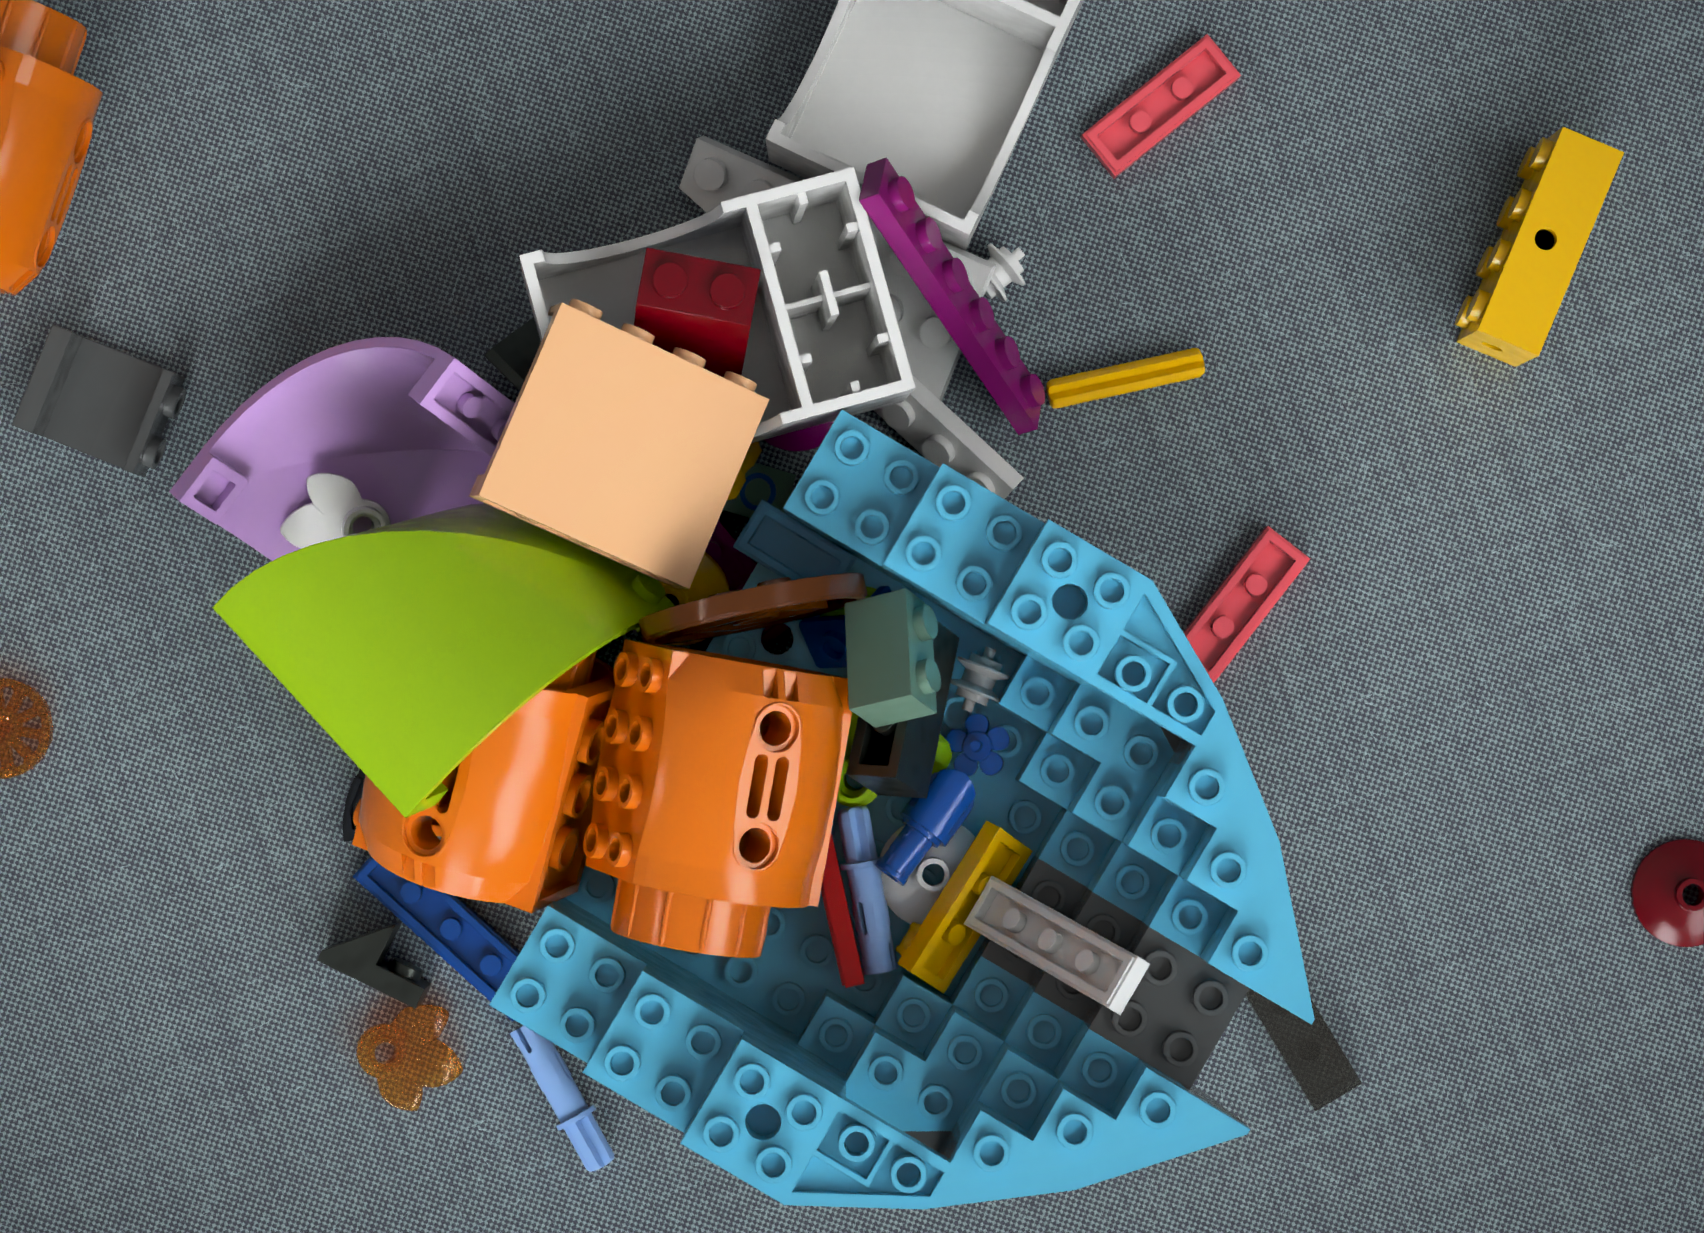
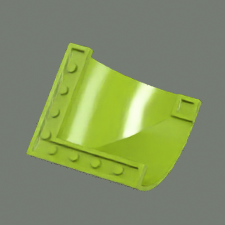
M482 503L428 514L320 542L288 553L254 570L231 587L212 608L397 810L407 818L435 806L448 791V788L442 781L493 731L536 694L574 665L614 639L634 629L640 632L639 619L657 611L674 607L675 605L665 596V589L658 580Z

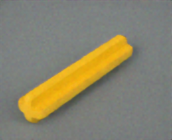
M1191 348L1050 379L1046 383V392L1050 406L1057 409L1198 378L1205 373V363L1200 349Z

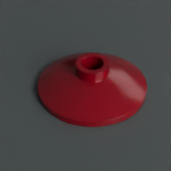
M1677 839L1660 844L1641 860L1632 879L1631 900L1636 917L1652 936L1667 944L1679 947H1694L1704 944V842L1698 840ZM1690 884H1694L1699 890V897L1693 904L1685 903L1682 897L1684 888Z

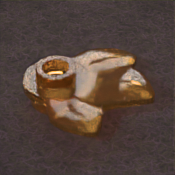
M421 1004L417 1008L408 1006L402 1009L390 1024L381 1023L373 1025L360 1036L356 1046L358 1063L367 1074L376 1077L380 1095L391 1106L401 1110L417 1111L422 1100V1087L434 1088L444 1086L462 1074L463 1066L457 1055L444 1042L438 1040L449 1019V1012L446 1009L430 1004ZM384 1042L391 1043L394 1047L392 1057L386 1061L377 1060L375 1058L377 1046Z

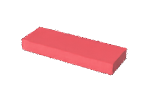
M1206 34L1085 131L1080 138L1113 179H1115L1236 82L1241 74L1211 37Z
M1269 526L1262 530L1183 632L1213 683L1310 560L1308 556Z

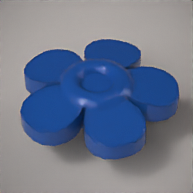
M969 715L965 721V727L969 735L963 730L953 729L949 731L946 737L952 752H964L955 758L953 763L954 769L965 773L968 777L976 773L978 765L986 775L993 776L999 773L1004 766V761L993 750L1002 751L1009 746L1010 737L1006 729L994 727L988 732L990 723L985 715Z

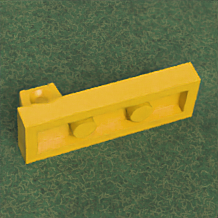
M986 820L922 924L912 922L899 946L897 945L896 951L901 955L897 964L944 994L981 935L964 925V922L991 876H994L1011 886L1033 851L1002 828Z

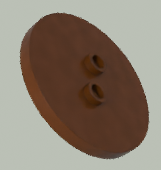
M861 573L832 574L791 580V577H784L758 583L757 587L717 593L708 596V598L660 610L639 619L638 622L643 642L672 644L736 634L825 614L845 608L844 603L864 599L868 594L864 575Z

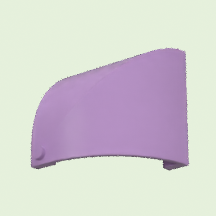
M374 337L351 341L331 347L302 360L262 386L218 428L169 492L187 507L214 524H218L273 561L283 555L301 549L285 539L280 533V527L294 510L304 504L312 503L306 484V478L312 474L332 473L351 480L357 487L362 499L375 501L384 508L389 516L390 524L470 504H482L483 502L469 497V494L477 476L485 473L515 403L455 357L433 345L401 337ZM365 516L357 518L353 523V531L359 533L369 530L372 525L371 519Z

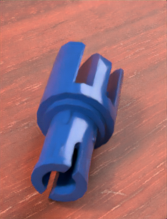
M943 769L932 774L927 798L912 797L900 813L903 817L902 823L905 825L875 866L895 882L904 886L907 878L932 846L938 848L939 845L946 847L974 806L976 792L973 782L969 777L956 769Z

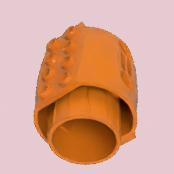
M0 0V293L14 296L40 275L43 267L49 260L84 165L92 138L94 118L103 96L102 91L74 76L87 36L86 27L76 20L33 0Z
M625 639L623 652L618 655L614 665L615 688L604 722V735L598 770L594 779L592 820L586 829L583 843L584 853L587 856L585 866L618 878L611 918V931L636 941L687 952L735 958L760 957L765 943L771 907L804 908L807 906L818 907L852 717V711L849 710L848 678L736 656Z
M596 650L550 683L493 731L442 781L448 788V791L435 806L405 818L365 775L362 798L359 800L353 815V823L356 826L352 845L367 850L371 857L381 866L415 884L462 898L505 903L529 913L536 912L553 901L557 902L578 892L587 857L583 847L584 835L592 820L593 786L598 770L604 735V722L615 688L614 668L596 658Z

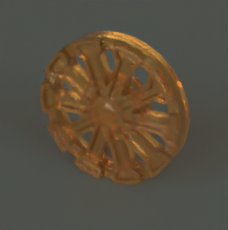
M0 678V779L17 777L32 770L44 759L53 740L52 715L45 699L34 687L10 678ZM5 687H11L14 693L7 706H5L3 690ZM25 697H29L33 702V706L17 714ZM38 716L41 718L42 727L40 729L23 726L24 723ZM20 737L37 739L39 741L37 749L33 751ZM12 748L24 759L23 764L18 767L14 765Z

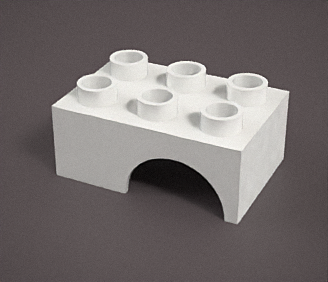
M838 0L829 25L800 86L778 120H774L766 137L769 162L806 179L854 167L861 191L867 164L887 157L899 177L904 176L909 181L914 192L915 201L927 218L931 217L938 225L942 241L966 251L1084 0Z
M854 167L722 201L717 207L699 217L635 239L573 252L547 253L541 249L519 255L522 276L541 341L552 316L548 315L550 307L561 302L569 305L571 299H577L598 308L603 312L600 320L620 330L623 323L634 325L636 302L646 248L761 269L742 376L757 384L755 393L770 400L751 443L835 421L841 409L853 416L901 403L916 388L867 212L859 202L861 191Z

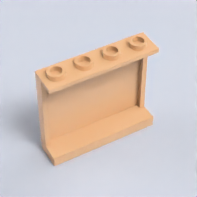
M571 299L569 305L561 302L551 306L548 315L552 316L548 328L484 474L477 476L469 497L677 589H689L770 399L755 393L757 384L744 376L726 371L724 377H721L704 369L706 360L695 353L675 347L673 353H670L652 345L655 336L639 327L623 323L620 330L601 321L603 312L588 303Z

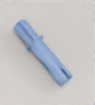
M866 806L844 808L838 811L837 815L846 862L840 864L841 871L847 870L856 932H858L862 954L863 974L871 975L889 972L893 969H898L899 966L891 935L889 912L881 878L882 872L875 866L882 857H877L869 809Z
M521 1026L509 1033L517 1047H519L530 1067V1071L560 1122L556 1125L558 1131L565 1130L586 1170L589 1172L596 1171L609 1164L614 1159V1153L592 1115L596 1108L594 1105L588 1107L555 1045L525 1026Z

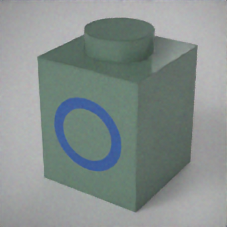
M755 463L746 472V481L737 498L726 501L722 512L749 520L762 499L784 512L783 507L795 489L793 484L796 475Z

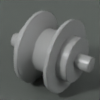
M986 646L982 656L971 652L969 660L957 657L958 661L965 667L961 679H951L950 683L958 686L955 694L965 698L961 709L972 713L975 703L987 706L989 699L996 702L1000 701L993 692L996 680H1007L1010 676L1000 673L1002 664L993 661L996 653L995 649Z

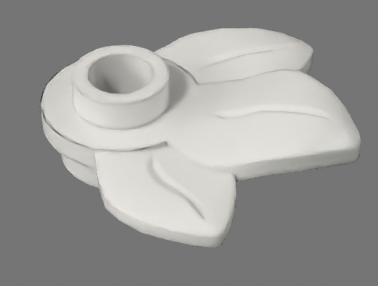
M316 473L306 478L307 490L312 503L304 504L294 510L282 523L280 533L291 544L302 549L320 542L355 534L353 523L359 517L365 516L371 519L372 525L369 530L390 525V519L380 504L369 499H362L357 487L351 480L332 473Z

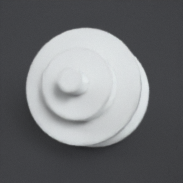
M989 243L987 247L990 258L987 261L996 264L985 295L990 299L997 296L1001 301L1005 302L1007 298L1004 288L1009 283L1014 282L1021 286L1025 285V281L1020 275L1024 269L1019 263V260L1025 254L1020 248L1015 249L1011 253L1004 246L998 249Z

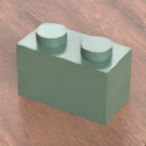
M906 588L844 603L849 710L875 728L937 714L936 692L940 690L941 677L938 666L934 661L933 639L938 635V623L933 609Z

